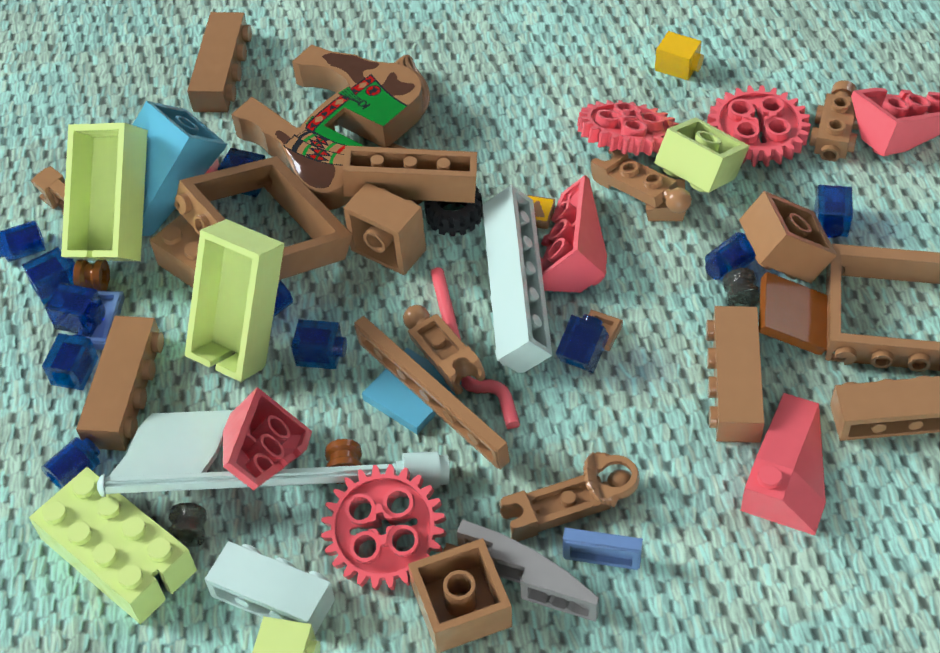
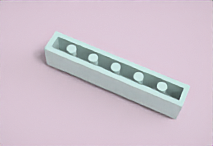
M510 185L483 204V224L485 227L488 275L491 290L490 300L493 311L497 361L517 373H524L551 357L552 348L534 203L530 197L513 185Z

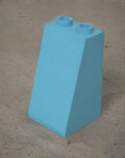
M146 101L132 125L148 130L142 236H151L176 208L174 204L179 180L204 174L228 144L186 109Z

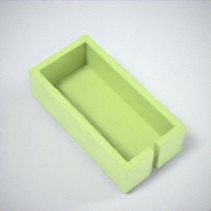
M128 123L68 125L61 257L87 261H141L148 130Z
M228 219L200 230L184 356L209 368L216 364V371L240 382L263 370L266 366L285 243Z
M86 467L35 511L29 519L40 538L135 621L141 624L166 600L155 576L159 573L166 590L173 594L197 571V568L186 546L120 493L106 494V497H102L97 490L99 476Z

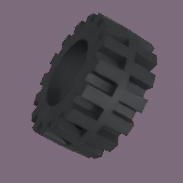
M477 186L475 203L424 201L426 221L428 225H431L432 230L436 231L439 229V234L445 235L446 232H449L450 236H455L458 232L460 235H465L466 230L473 231L475 224L479 225L481 217H483L482 196ZM454 203L465 206L455 211L443 209L444 206Z

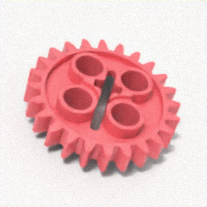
M749 85L747 92H743L739 88L735 89V95L725 92L724 99L717 98L716 105L710 107L707 123L750 145L743 163L746 160H751L752 166L755 167L758 161H763L764 165L769 167L770 160H774L780 165L782 164L783 156L792 160L794 152L801 153L802 145L807 144L811 126L809 123L810 115L804 114L806 107L797 106V98L787 100L788 92L777 95V88H773L770 92H765L763 85L760 86L758 91H754L751 85ZM759 131L762 132V143L760 142Z
M607 100L606 104L596 101V105L588 104L587 107H582L581 112H579L577 131L582 132L581 137L588 138L589 143L598 142L599 148L607 146L610 147L609 151L611 152L618 149L621 150L622 154L628 152L639 156V153L643 152L651 156L652 151L658 154L667 129L679 123L674 122L675 118L667 117L668 113L666 112L658 113V108L648 109L646 104L636 106L634 102L627 103L619 100L618 103H613Z
M392 464L388 465L385 474L381 473L377 465H373L372 476L369 477L359 469V481L354 483L346 477L344 480L348 489L345 492L339 489L333 490L339 501L337 503L326 502L325 504L333 512L332 516L321 518L325 525L331 527V530L322 533L321 537L325 541H333L325 549V552L329 556L338 554L332 565L336 569L347 565L343 576L348 580L358 573L357 584L361 587L371 579L374 590H379L382 581H386L388 587L394 590L396 579L401 578L409 586L408 564L429 557L431 551L442 552L443 550L435 541V538L446 536V531L437 527V524L446 521V516L444 513H434V511L442 506L439 498L428 500L433 495L434 489L431 485L420 489L423 484L421 475H417L409 481L410 472L408 468H404L399 476H397ZM406 497L410 500L409 506L404 512L393 513L391 511V506L397 498ZM363 503L370 504L372 506L371 513L367 518L362 520L354 518L355 509ZM386 519L392 526L386 527V534L381 535L376 528H380L382 520ZM412 519H417L416 525H400ZM352 529H368L356 535H351ZM402 535H413L415 542L410 550L402 552L396 549V543ZM368 540L375 541L376 550L374 554L368 558H361L359 556L361 544Z

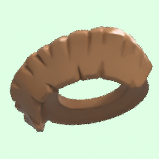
M592 452L585 460V465L583 466L584 481L587 483L588 491H590L591 496L596 501L615 507L618 500L629 497L638 488L640 481L639 471L630 459L620 455ZM613 464L624 465L632 473L630 480L620 487L600 484L597 476L606 467Z

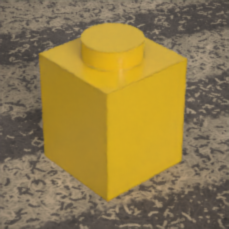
M668 31L656 49L655 71L688 81L694 71L699 72L703 64L704 55L700 54L702 41Z

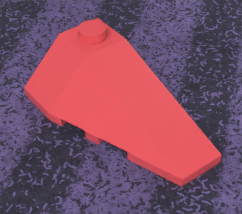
M885 88L854 90L851 95L861 140L871 146L872 151L878 155L889 156L891 154L903 153L940 135V92H928L927 96L923 97L913 94L911 90H901L899 95L887 94Z
M584 175L562 192L551 218L555 225L549 234L545 235L542 239L541 244L547 247L543 258L540 257L544 291L581 293L591 285L599 284L606 275L607 252L590 179Z
M257 387L229 415L223 430V467L254 491L307 450L312 431Z
M783 393L744 488L740 511L815 536L826 504L819 403Z

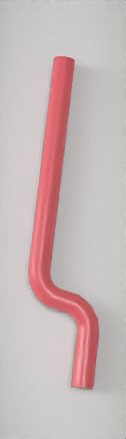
M436 267L431 270V277L442 320L461 340L444 271L442 268ZM471 376L464 377L461 380V386L469 392L476 394L491 393L498 397L507 429L520 426L512 394L506 385L493 379L478 381Z

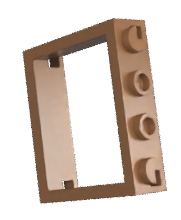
M278 156L179 180L174 206L199 235L201 229L225 220L210 201L264 187L312 238L311 240L284 247L279 280L339 262L346 258L353 234Z
M832 244L837 256L826 267L827 350L825 351V360L844 362V365L859 363L870 364L877 368L902 367L916 372L926 370L940 371V342L841 333V276L940 284V252Z

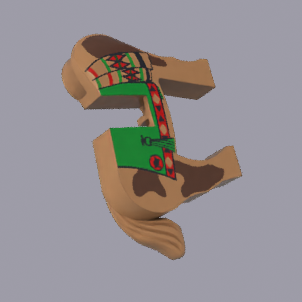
M311 44L292 61L296 84L302 87L323 88L334 91L336 94L322 103L305 120L301 127L293 126L257 99L251 97L231 114L236 135L242 140L261 146L270 156H278L329 210L340 208L346 205L352 198L344 197L342 170L345 146L363 145L336 132L335 126L339 125L386 148L412 128L421 119L429 106L430 91L426 80L416 68L410 55H403L394 63L368 60L355 54L332 52Z

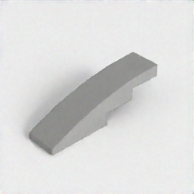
M462 519L457 530L458 546L483 538L499 577L520 583L521 599L596 622L599 611V597L569 572L537 551L499 532Z

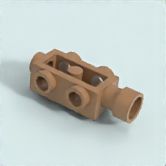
M841 80L836 82L832 87L831 94L827 93L824 106L818 105L814 123L820 125L819 128H812L809 145L815 146L814 153L820 154L823 160L835 162L839 158L846 159L847 152L854 153L857 134L852 133V129L859 130L851 95L854 90H857V87L850 81Z

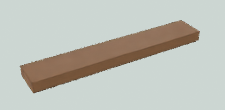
M364 315L354 322L359 344L489 462L500 470L510 462L508 445L504 439Z

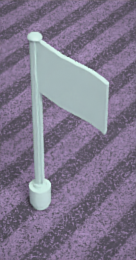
M233 410L152 413L137 429L126 455L108 477L105 474L99 477L97 482L99 494L102 497H106V494L248 487L229 471L207 472L217 458L223 442V430ZM438 451L402 453V461H395V464H392L397 476H399L404 468H408L410 472L409 481L417 475H421L423 484L420 489L429 485L433 489H440V485L449 484L450 469L448 455H439ZM379 464L377 467L382 474H385L389 464ZM373 465L282 469L259 487L345 483L344 479L346 477L353 482H358V470L361 469L369 477L372 476Z

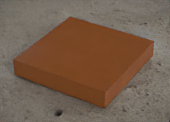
M766 272L761 277L759 333L814 354L822 355L827 350V295Z

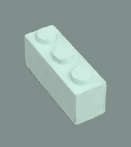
M228 541L204 579L211 597L262 618L265 616L312 624L314 634L318 631L335 601L331 582L321 573L316 571L304 572L295 568L288 560L280 557L272 559L262 555L258 549L248 544L240 546Z

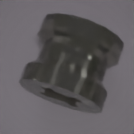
M737 268L728 272L723 277L722 285L725 292L728 293L726 299L729 306L755 307L759 304L760 289L756 286L757 278L753 270Z
M179 503L172 506L168 516L172 524L167 532L186 547L202 545L205 541V530L202 528V525L207 520L206 509L194 503Z

